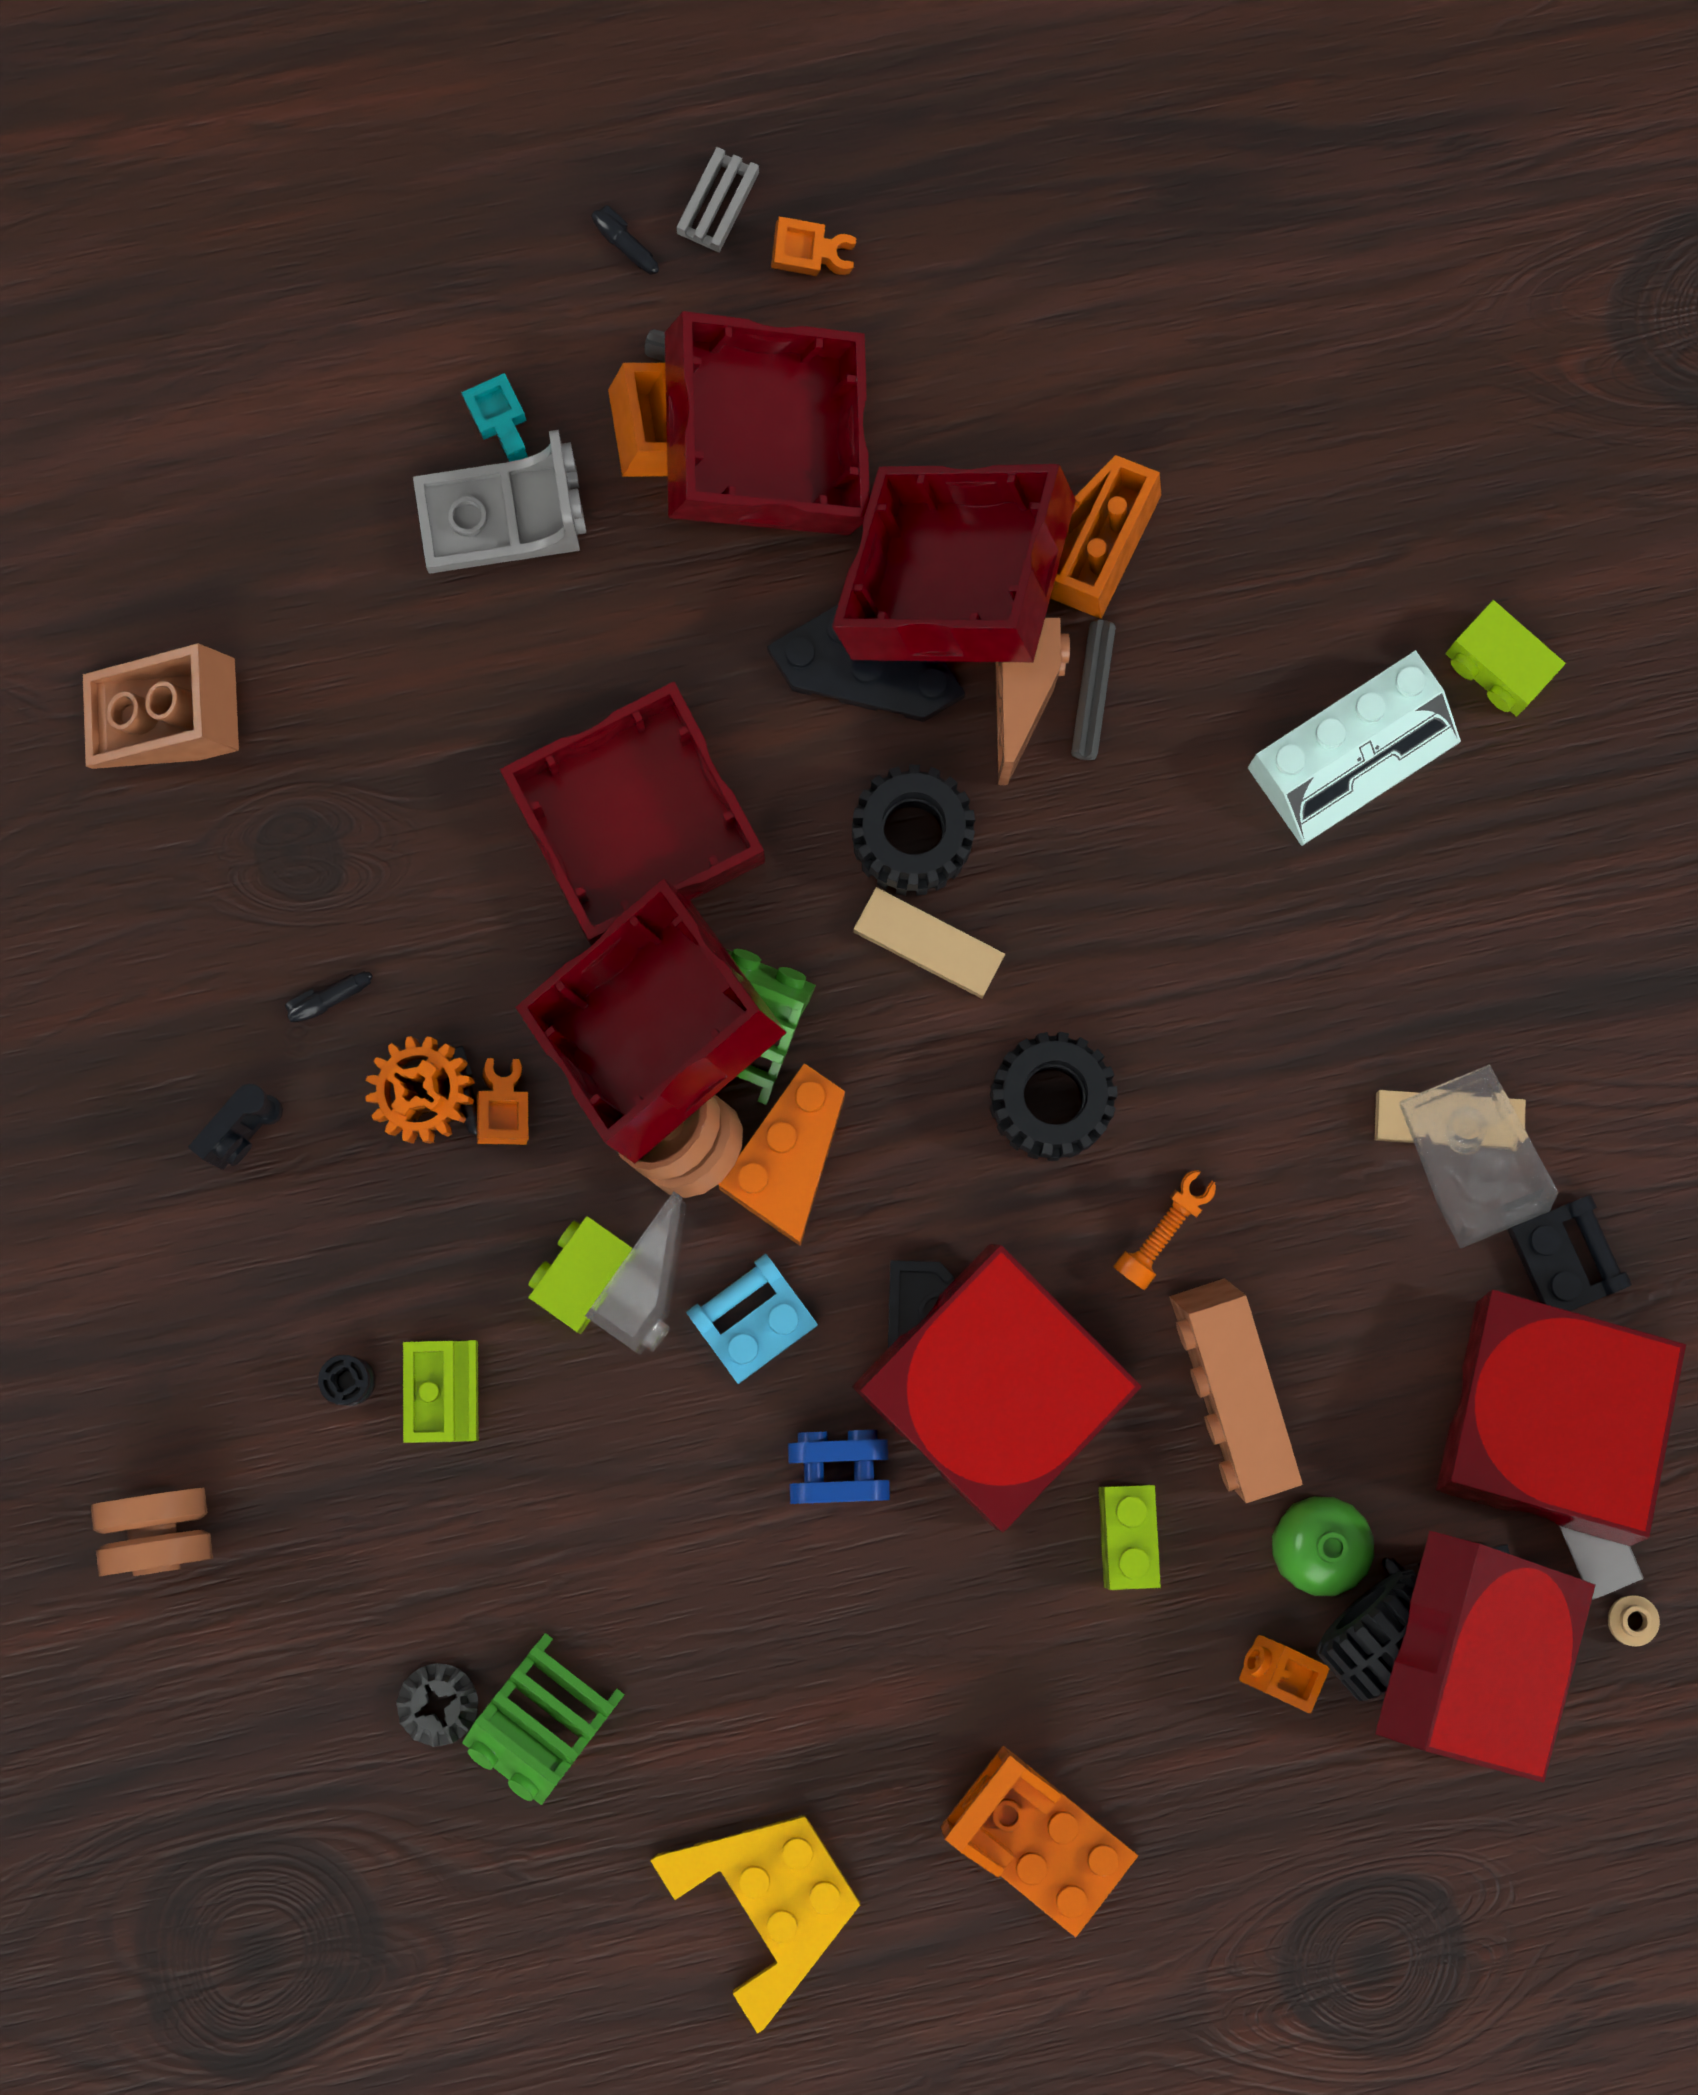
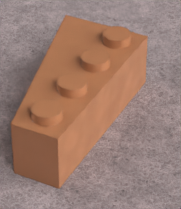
M1225 1278L1169 1296L1178 1321L1176 1326L1184 1349L1188 1351L1193 1366L1190 1372L1198 1396L1204 1398L1209 1415L1205 1416L1208 1433L1213 1444L1220 1445L1225 1460L1219 1463V1469L1228 1492L1235 1490L1245 1503H1249L1303 1485L1247 1296Z

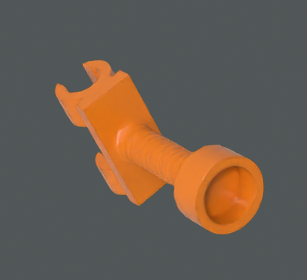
M1193 1170L1184 1175L1180 1185L1181 1191L1178 1192L1175 1189L1170 1195V1198L1173 1200V1207L1169 1208L1170 1211L1166 1212L1167 1215L1163 1216L1164 1219L1160 1220L1161 1223L1157 1224L1158 1227L1154 1228L1155 1231L1151 1232L1152 1235L1148 1236L1149 1239L1145 1240L1146 1243L1142 1244L1143 1247L1139 1248L1140 1251L1135 1253L1124 1251L1113 1266L1143 1290H1146L1156 1276L1152 1269V1260H1156L1155 1256H1159L1158 1252H1162L1161 1248H1165L1164 1244H1168L1167 1240H1171V1237L1174 1236V1233L1177 1232V1229L1180 1228L1186 1217L1194 1215L1197 1218L1202 1211L1198 1206L1208 1203L1215 1195L1216 1185L1212 1180L1202 1195L1194 1196L1190 1193V1183L1200 1174L1201 1171Z

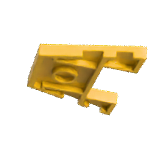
M806 1815L749 1829L724 1838L694 1844V1846L659 1853L650 1860L674 1900L720 1871L776 1959V1962L733 1990L734 1997L757 2034L765 2029L860 1906V1901Z

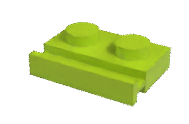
M478 1341L403 1342V1443L479 1441Z

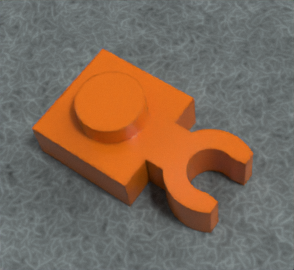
M779 216L775 226L771 268L817 276L820 272L821 264H826L829 270L835 274H850L854 267V262L840 259L837 255V249L853 250L857 239L848 234H839L833 239L824 238L825 224Z
M487 1058L483 1068V1080L491 1091H479L477 1094V1144L526 1145L529 1139L528 1092H514V1087L517 1085L522 1073L521 1062L519 1059H513L510 1067L511 1074L507 1077H500L494 1072V1059Z

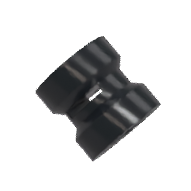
M338 1355L330 1358L322 1366L318 1376V1385L321 1394L328 1401L337 1405L356 1406L365 1402L371 1396L375 1388V1374L372 1367L365 1360L351 1355Z

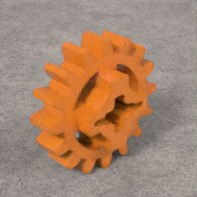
M409 1036L406 1037V1049L404 1050L392 1043L388 1045L391 1055L388 1061L378 1057L374 1059V1063L381 1071L378 1076L369 1075L366 1077L367 1082L376 1086V1092L365 1096L366 1102L379 1104L380 1108L372 1115L373 1120L378 1122L389 1120L384 1132L396 1136L403 1129V1141L413 1144L419 1133L422 1141L430 1144L434 1143V1131L436 1130L447 1137L452 1135L449 1125L452 1119L462 1123L466 1121V1117L459 1109L462 1104L471 1105L474 1103L473 1098L464 1094V1088L470 1087L475 1082L473 1078L463 1076L460 1073L468 1065L465 1059L456 1058L451 1060L455 1048L445 1043L437 1051V1040L428 1036L421 1047L416 1038ZM428 1058L426 1061L422 1060L418 1067L408 1069L403 1067L409 1061ZM447 1075L450 1082L449 1098L446 1096L444 1084ZM407 1079L416 1083H423V1088L427 1090V1094L434 1101L417 1097L418 1093L413 1089L414 1086L407 1082ZM392 1083L394 1085L396 1098L393 1103L390 1094ZM434 1111L438 1114L427 1121L412 1122L414 1119L418 1120L421 1114Z

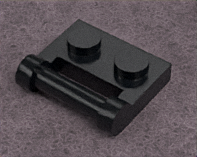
M255 1084L243 1085L232 1095L188 1148L202 1160L222 1170L228 1164L235 1166L250 1151L252 1143L249 1140L262 1125H272L280 1120L283 1112L282 1105L275 1097L266 1095L259 1086Z
M1591 1194L1507 1229L1538 1300L1542 1304L1572 1311L1632 1285L1627 1272L1621 1273L1593 1212V1209L1597 1208ZM1575 1218L1602 1281L1590 1285L1562 1223L1564 1221Z

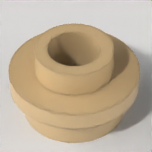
M1636 1595L1621 1597L1614 1602L1609 1610V1629L1612 1635L1625 1645H1645L1653 1640L1659 1630L1660 1619L1658 1611L1644 1597ZM1637 1611L1642 1616L1643 1622L1638 1630L1633 1631L1628 1626V1617L1632 1612Z

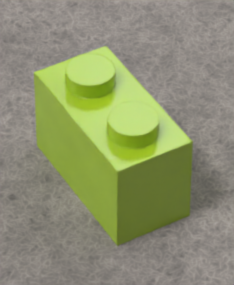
M1494 600L1445 653L1451 659V665L1459 675L1467 680L1474 679L1488 691L1487 697L1498 709L1504 712L1510 711L1516 717L1566 664Z
M588 1216L585 1217L581 1224L574 1220L568 1226L557 1243L563 1250L552 1265L544 1261L528 1284L534 1289L528 1297L579 1334H582L638 1255L635 1249Z
M1155 1485L1099 1487L1104 1588L1109 1590L1161 1588Z

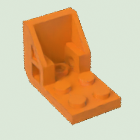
M1005 1746L1001 1747L940 1826L944 1839L953 1847L999 1878L1001 1876L1075 1938L1138 1857L1132 1849Z

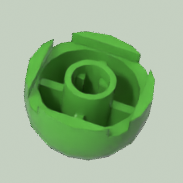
M1310 1496L1292 1504L1281 1517L1279 1524L1276 1525L1272 1535V1555L1280 1574L1295 1588L1313 1596H1337L1353 1589L1368 1574L1374 1559V1536L1366 1518L1352 1504L1335 1497Z

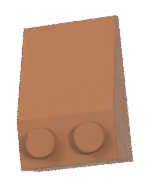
M1045 618L1033 663L995 662L998 785H1008L1054 691L1058 676H1065L1066 663H1069L1070 638L1069 634H1061L1060 618Z
M197 643L83 674L86 767L97 769L198 761L239 751L235 658Z

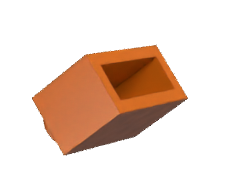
M623 363L608 389L622 477L668 476L665 363Z

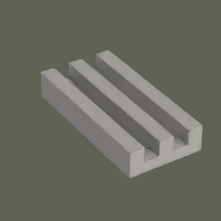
M716 147L676 227L677 234L720 253L759 174V165L752 162L749 165L742 162L741 157L734 154L730 157L725 155V150ZM721 167H724L726 170L695 230L691 227ZM736 174H739L743 178L714 236L711 237L707 235V232Z

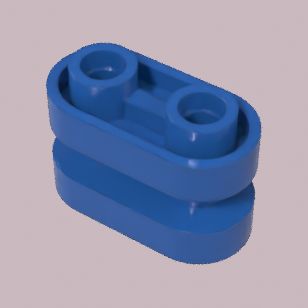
M877 1430L847 1431L848 1441H828L827 1432L798 1433V1443H788L789 1464L804 1463V1483L789 1484L790 1504L890 1500L889 1480H874V1461L889 1460L888 1439H878ZM854 1461V1481L824 1482L825 1462Z

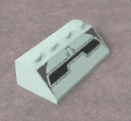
M1415 650L1258 752L1248 766V769L1298 842L1303 846L1459 744L1461 740L1443 688Z

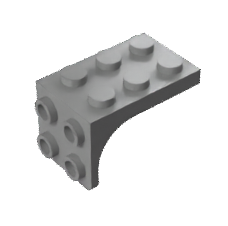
M559 430L549 431V446L528 458L506 463L413 476L425 563L429 574L580 551L578 534H585L587 532L579 490L574 489L579 488L576 462L571 442L562 443Z

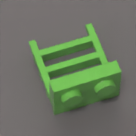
M726 949L787 1032L781 1038L778 1046L772 1045L761 1055V1057L772 1061L769 1072L749 1065L736 1076L763 1087L758 1102L767 1105L800 1017L809 1004L816 985L807 982L804 974L792 968L779 967V969H775L760 963V957L750 951L743 949L730 951Z
M546 1633L513 1672L483 1713L476 1719L462 1744L469 1748V1756L478 1765L488 1770L496 1769L509 1780L508 1785L514 1793L527 1801L534 1799L540 1805L544 1803L625 1695L616 1689L608 1701L546 1654L544 1651L553 1640ZM533 1665L596 1713L597 1715L590 1724L528 1677L526 1674ZM515 1688L578 1736L579 1739L572 1748L508 1699Z

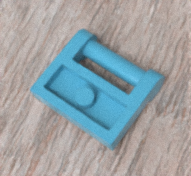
M766 1253L754 1261L756 1267L701 1307L697 1303L686 1311L687 1315L738 1384L818 1326ZM768 1282L776 1295L720 1335L712 1323Z

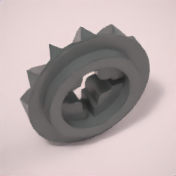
M436 1663L423 1666L413 1672L403 1682L396 1701L399 1724L404 1727L413 1740L435 1747L454 1743L469 1731L476 1719L478 1696L475 1686L463 1671L452 1665ZM427 1684H429L431 1691H435L438 1697L445 1695L449 1697L453 1694L457 1696L456 1699L450 1701L451 1704L444 1708L446 1726L435 1713L429 1715L425 1713L421 1716L418 1714V1711H421L423 1706L430 1702Z

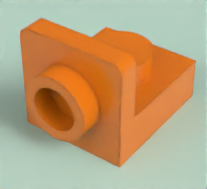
M1258 1635L1252 1648L1245 1656L1244 1667L1239 1681L1311 1714L1330 1668L1288 1646Z

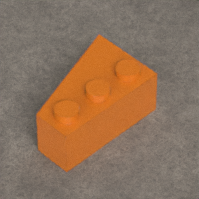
M1115 455L1075 496L1076 502L1050 599L1102 619L1161 497L1160 472Z
M804 1063L740 1153L735 1166L723 1181L718 1184L720 1191L799 1246L802 1243L842 1109L845 1091Z

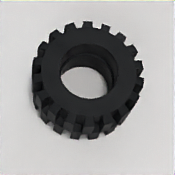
M909 764V771L901 772L898 766L889 769L887 777L882 778L878 775L871 781L870 789L868 791L864 789L859 797L852 823L854 854L856 860H860L863 864L862 870L868 878L873 875L877 879V885L885 890L888 886L896 888V894L905 896L907 891H916V896L926 895L928 889L933 887L938 891L946 886L947 880L951 877L955 879L958 876L963 864L968 860L975 834L974 810L969 809L970 799L966 792L960 793L957 790L958 782L951 776L947 780L939 777L941 770L930 767L929 773L920 771V765ZM915 807L923 809L932 814L939 822L942 829L941 840L935 848L926 853L916 855L903 853L895 849L884 835V825L888 817L903 808Z
M1048 1032L1037 1034L1034 1039L1028 1040L1026 1038L1018 1043L1013 1051H1009L1004 1057L991 1086L990 1097L992 1104L990 1110L992 1118L995 1117L998 1123L997 1130L1001 1136L1005 1135L1011 1141L1009 1144L1017 1151L1019 1148L1028 1153V1157L1034 1159L1044 1157L1048 1158L1047 1161H1058L1063 1157H1068L1069 1159L1079 1155L1080 1152L1091 1147L1104 1133L1116 1109L1114 1101L1117 1098V1086H1113L1112 1078L1115 1075L1111 1066L1106 1067L1102 1061L1105 1056L1099 1049L1095 1052L1087 1046L1089 1041L1081 1037L1078 1040L1068 1038L1069 1033L1058 1032L1056 1036H1048ZM1043 1070H1057L1065 1073L1075 1081L1081 1093L1082 1103L1079 1112L1072 1120L1064 1124L1053 1125L1042 1122L1032 1115L1024 1100V1090L1028 1080L1035 1073Z
M1408 1569L1394 1573L1368 1590L1332 1623L1319 1642L1316 1654L1357 1701L1369 1700L1387 1691L1394 1661L1401 1648L1407 1628L1410 1601L1417 1575L1413 1570Z

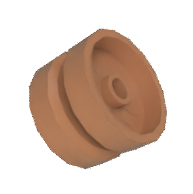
M714 1095L635 1164L620 1153L619 1156L668 1195L682 1198L701 1195L721 1183L735 1166L742 1148L743 1127L736 1111L718 1096Z
M205 1488L137 1496L91 1505L94 1531L100 1534L127 1531L128 1537L127 1541L103 1544L96 1550L99 1576L131 1571L133 1576L178 1570L181 1569L180 1564L213 1559L210 1533L202 1529L177 1533L176 1527L177 1523L200 1520L208 1513Z

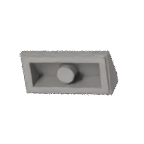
M1560 1526L1582 1580L1596 1584L1592 1600L1644 1578L1630 1546Z

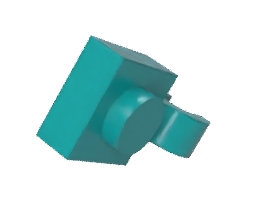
M505 373L461 392L483 440L497 434L509 462L528 458L525 445L515 427L527 420Z

